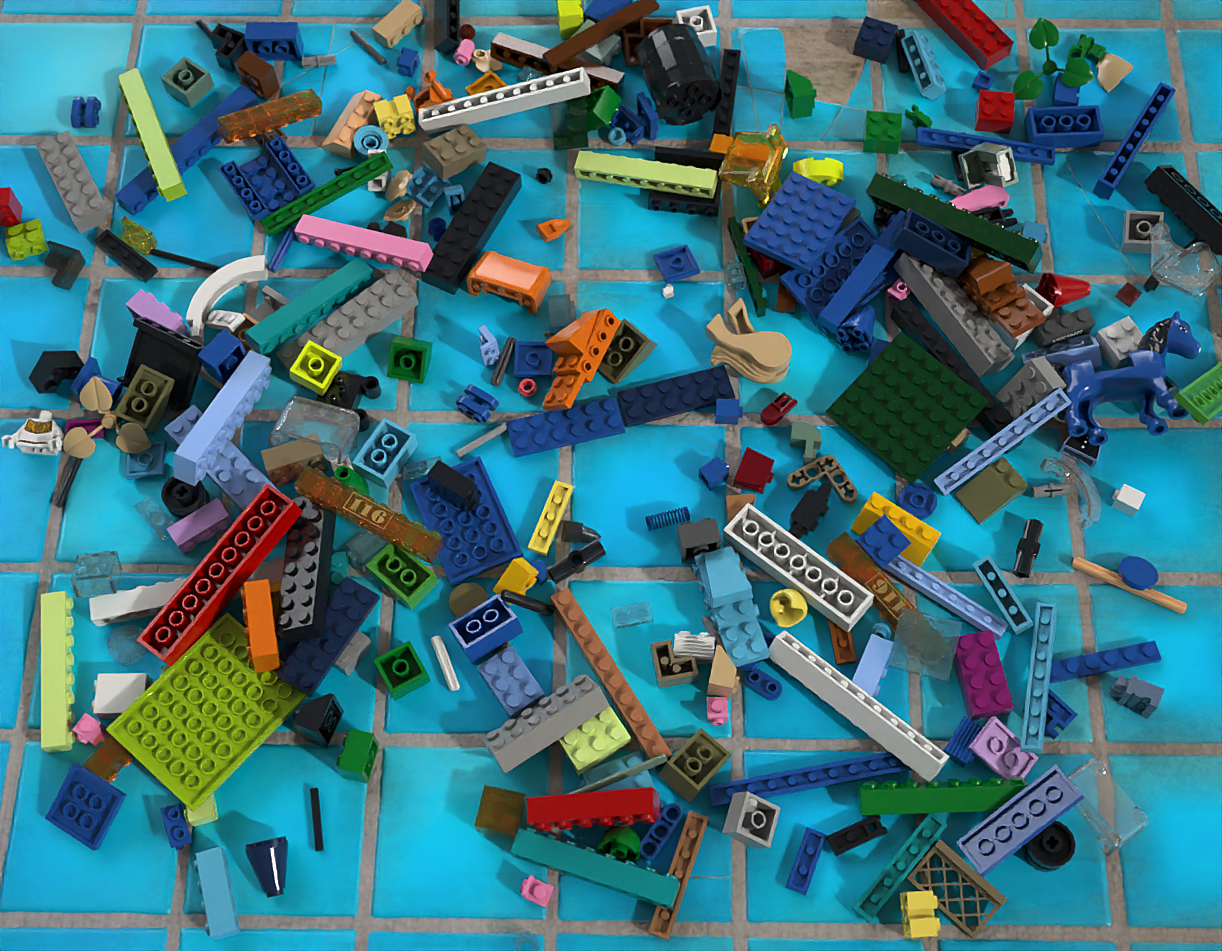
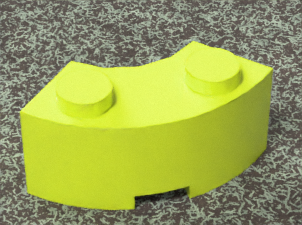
M807 158L793 163L794 172L828 188L844 181L843 163L835 159L824 158V160H814V158Z

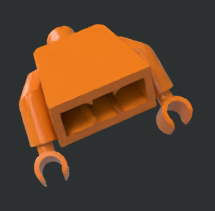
M432 69L429 73L426 72L424 80L426 83L433 85H428L416 96L414 95L416 90L412 86H408L404 92L409 100H413L416 114H419V109L457 99L452 97L450 89L444 88L439 81L435 80L436 72Z

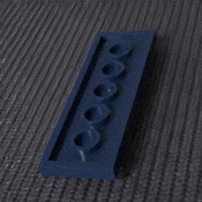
M725 365L619 391L617 392V397L628 428L716 405V399H735V394Z
M346 576L327 602L324 636L300 641L277 673V678L311 698L379 601L380 596Z

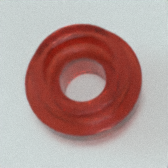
M464 24L460 27V38L462 40H471L475 37V29L471 25Z

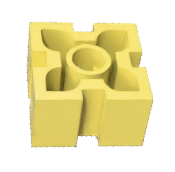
M407 94L393 97V101L387 102V100L373 103L378 126L385 131L388 139L395 138L398 133H403L404 135L416 131L413 111Z
M933 891L899 893L904 937L938 936L937 931H940V921L938 917L935 918L934 909L938 908L937 896L933 895Z

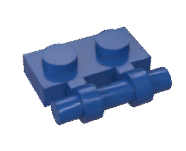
M1049 689L1046 716L1051 722L1048 724L1045 721L1044 734H1048L1054 740L1059 733L1053 728L1057 725L1063 731L1078 714Z

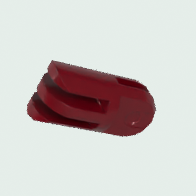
M785 392L781 393L761 412L760 418L763 425H775L797 405V400L788 394L786 395Z

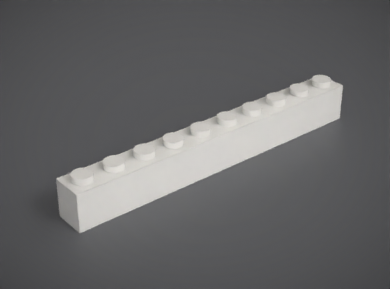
M581 67L419 109V124L426 134L429 135L457 128L464 124L469 125L591 94L590 79L584 68Z
M276 558L271 562H262L246 582L269 579L271 585L282 580L284 559ZM177 578L167 583L157 582L155 585L148 587L138 586L128 591L118 590L108 595L98 594L93 598H89L91 621L99 627L157 615L186 581V578ZM244 585L232 599L241 598V590H245Z
M783 631L774 638L768 650L770 659L775 664L781 666L789 675L795 677L806 688L817 694L821 700L826 701L838 713L848 718L853 725L866 732L870 738L884 746L888 752L893 753L902 763L911 767L920 777L930 782L940 772L950 756L787 631Z

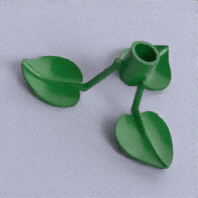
M1039 18L1030 31L1029 41L1035 49L1041 50L1045 48L1047 61L1043 64V71L1036 76L1031 70L1020 73L1015 80L1013 93H1015V100H1033L1037 98L1043 90V83L1038 78L1044 74L1052 75L1055 71L1064 72L1061 81L1069 87L1086 85L1094 79V75L1088 63L1081 58L1070 59L1066 63L1065 69L1057 68L1055 61L1050 60L1049 47L1058 44V29L1049 20Z

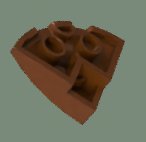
M640 18L639 21L619 31L626 66L639 65L637 49L641 41L656 29L673 24V20Z

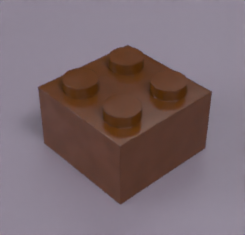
M249 50L234 63L240 85H244L256 94L257 98L268 101L280 89L274 67Z

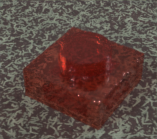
M1127 282L1119 290L1115 298L1130 308L1143 292Z

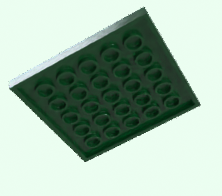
M900 332L825 413L908 483L913 485L989 404V401L903 332Z

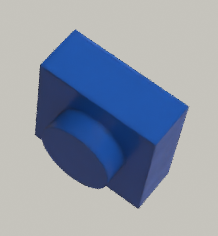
M979 71L972 84V88L979 91L990 90L995 77Z

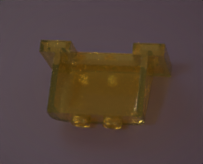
M769 124L767 131L735 132L718 173L723 182L752 190L760 204L767 203L789 148L776 124Z

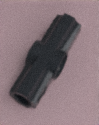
M1028 519L1026 521L1023 535L1016 549L1017 557L1012 571L1016 577L1022 579L1030 577L1034 560L1037 558L1041 545L1039 541L1044 524L1040 520Z
M595 540L580 550L571 551L568 557L549 567L547 572L552 581L558 584L575 573H581L586 566L605 556L606 552L600 541ZM578 559L581 563L573 564L572 561Z

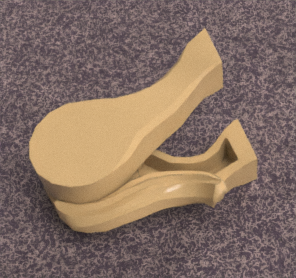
M741 297L729 309L727 320L733 326L735 334L726 329L719 313L706 326L705 336L716 345L711 355L710 364L712 367L718 363L728 364L735 368L742 376L755 383L774 384L786 377L792 353L790 341L778 332H756L750 324L746 307Z

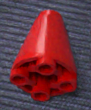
M1043 273L1039 286L1035 288V291L1054 305V309L1089 296L1091 287L1084 280L1055 273Z

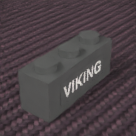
M1086 307L1043 322L1035 327L1032 337L1039 349H1045L1053 344H1060L1068 341V339L1089 334L1095 321Z

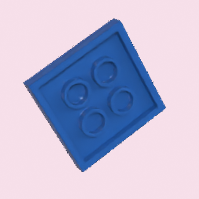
M75 763L72 765L45 819L93 851L99 850L127 794L79 763Z

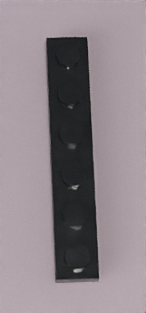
M724 49L720 83L724 92L723 99L716 108L713 135L723 134L730 137L741 50Z

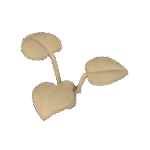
M93 376L81 390L80 401L87 410H97L98 413L105 414L102 417V424L90 434H87L86 430L82 427L71 429L63 440V449L66 454L77 458L91 456L95 451L96 445L90 437L103 427L107 429L116 427V433L119 434L116 438V445L124 452L139 453L150 448L152 443L140 425L130 422L124 424L120 429L121 418L114 414L115 410H108L113 402L110 391L100 379Z

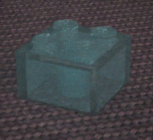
M117 551L77 555L70 578L76 598L117 593L122 573V566Z

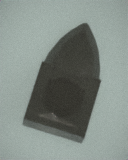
M564 520L561 541L588 544L601 539V536L595 530L584 526L583 523Z

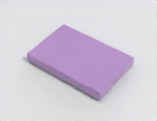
M995 716L988 720L968 747L1002 780H1010L1011 777H1021L1024 779L1038 760L1034 753L1020 751L1021 741Z

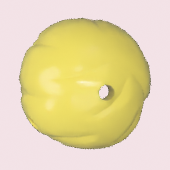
M787 588L779 590L772 595L769 603L770 612L777 625L781 628H789L806 617L807 603L798 591Z

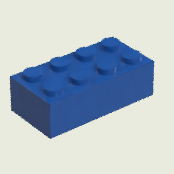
M1099 105L1028 108L1024 119L1027 140L1030 144L1055 148L1099 147L1104 136Z

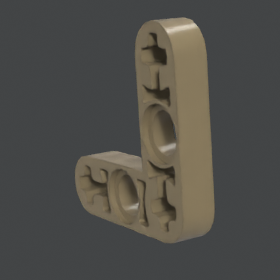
M824 455L793 471L787 477V487L792 491H799L825 477L844 504H853L857 499V489L832 455ZM825 461L827 463H832L831 467H829L828 465L824 466ZM808 469H814L817 472V475L814 477H810L807 475L806 471ZM834 476H841L844 481L840 484L833 481ZM793 478L795 480L800 479L798 485L796 483H792ZM846 491L848 494L852 493L851 498L849 496L845 497Z

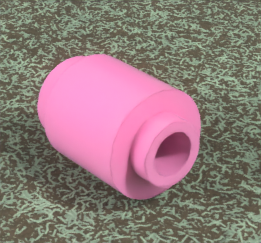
M464 39L460 42L453 55L457 64H469L475 51V45L472 41Z

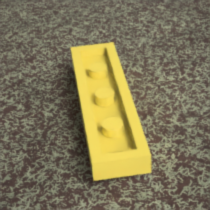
M555 480L528 545L529 551L547 556L574 488L572 485Z

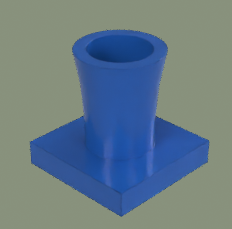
M90 356L70 386L75 401L81 403V390L95 376L110 391L113 400L112 406H114L122 393L123 383L102 377L97 359Z

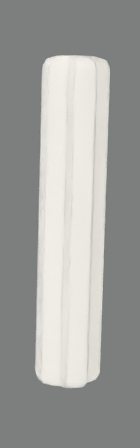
M440 635L432 637L431 642L449 690L451 692L460 689V685Z

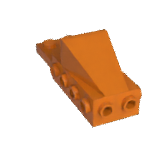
M605 308L583 312L580 318L546 341L545 344L560 358L556 361L552 371L557 378L554 379L549 393L545 396V401L542 405L544 410L570 409L582 384L591 382L621 323L611 310Z

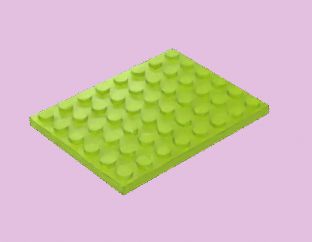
M228 612L106 729L109 734L193 813L309 697L277 678L276 675L279 670L255 672L254 666H250L248 659L245 627ZM279 659L281 669L284 665V662L281 659Z

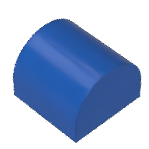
M533 560L529 564L539 571L535 578L537 579L536 582L542 586L547 580L546 565L540 560Z

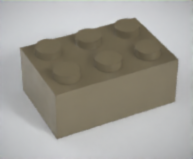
M464 124L423 143L422 159L443 181L485 161L487 146L467 124Z
M317 434L261 451L266 471L274 486H284L288 482L303 480L307 476L322 474L329 470L324 450Z

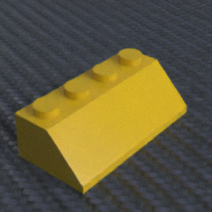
M873 492L859 513L851 530L861 535L885 514L911 542L899 555L921 567L936 545L941 533L878 493Z

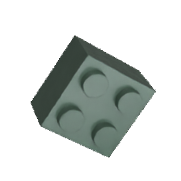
M185 56L161 78L166 91L190 108L214 87L210 73Z

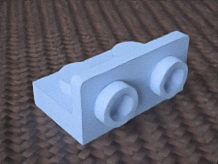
M482 325L478 328L480 334L478 338L482 343L479 350L483 364L486 367L498 361L500 352L497 340L487 327Z

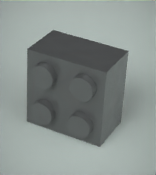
M704 518L699 522H685L677 526L676 543L681 562L694 560V556L701 552H712L720 548L721 537L716 518Z

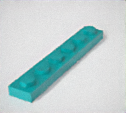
M929 813L852 909L870 923L947 827V824L934 813Z

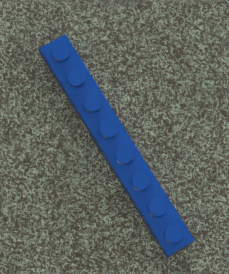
M919 126L916 130V145L965 153L970 151V148L987 142L1011 147L1013 158L1017 161L1053 166L1055 163V147Z

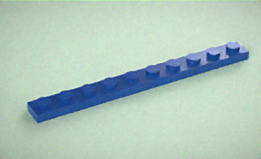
M887 752L710 785L708 790L712 808L730 805L734 793L748 791L764 799L913 771V769L902 763L893 753Z

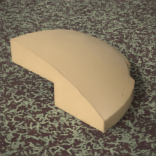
M1105 52L1096 66V70L1099 72L1097 81L1106 93H1109L1119 85L1122 78L1133 70L1134 66L1116 55Z

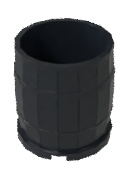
M673 23L656 29L641 41L637 49V60L647 89L656 104V111L660 119L665 120L666 124L671 126H684L703 119V114L709 110L713 112L719 106L723 99L724 89L717 79L706 49L693 27L686 24Z

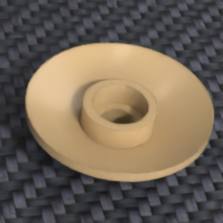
M405 199L394 204L385 212L384 220L386 222L390 220L393 222L405 221L415 208V201L413 199Z

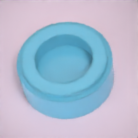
M613 128L608 134V139L612 145L621 146L626 141V134L621 128Z

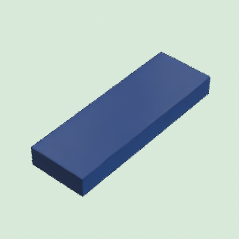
M808 827L806 828L785 888L806 896L827 836L826 834Z

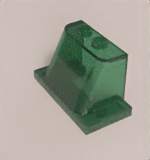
M585 95L550 104L554 150L589 147Z

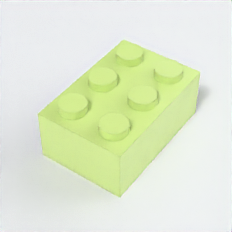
M611 706L558 739L557 743L578 776H581L583 772L594 768L630 745L631 737Z

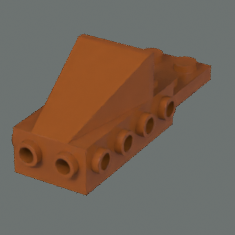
M983 253L970 260L967 267L955 279L968 298L994 324L998 323L1012 338L1046 321L1045 315L1026 297L1024 287L1016 283L1009 262L994 260V258H990L986 253Z

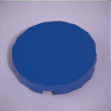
M922 483L909 484L901 490L898 496V507L919 520L930 517L937 506L936 495H934L929 486Z
M1129 556L1124 558L1118 566V575H1121L1122 581L1133 589L1144 591L1149 588L1150 590L1158 581L1156 568L1143 558Z

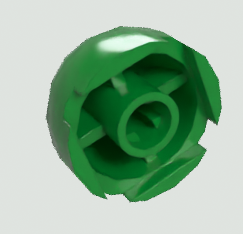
M626 825L614 826L604 832L599 842L598 850H601L600 855L602 856L610 854L615 856L617 861L624 862L628 860L636 864L640 856L641 842L639 836Z

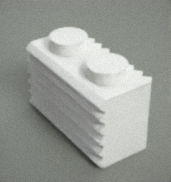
M687 631L675 634L674 658L695 655L697 664L713 665L715 636H711L709 633L691 635Z

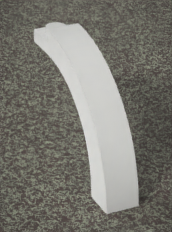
M265 255L247 257L229 263L214 272L198 288L190 302L186 321L190 327V337L194 341L201 344L204 343L205 322L215 303L224 294L248 282L267 280L268 262Z

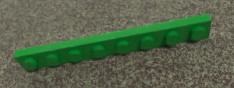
M385 151L260 221L267 235L271 237L300 221L303 214L310 215L394 167Z

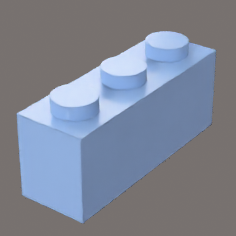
M874 634L870 636L852 679L854 684L871 697H877L881 686L877 685L879 679L884 680L888 668L885 667L886 662H891L895 653L892 650L893 642Z

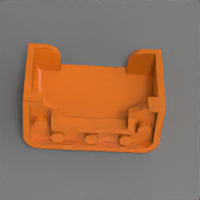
M486 251L470 271L467 277V285L470 295L478 296L480 291L482 294H486L487 291L518 300L520 306H523V304L529 307L528 312L537 315L551 283L552 275L545 266H536L500 255L495 251Z

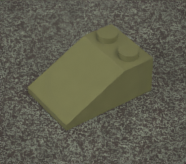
M624 318L598 369L617 385L644 362L658 344L632 322Z
M141 364L114 414L124 421L140 425L145 431L154 435L163 419L175 380Z
M1002 456L986 467L954 496L980 525L1023 495L1028 484Z
M700 728L665 764L658 776L690 803L722 768L732 754Z

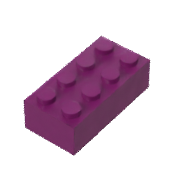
M992 630L952 637L948 645L968 719L974 721L991 718L992 716L1008 715L1014 706Z

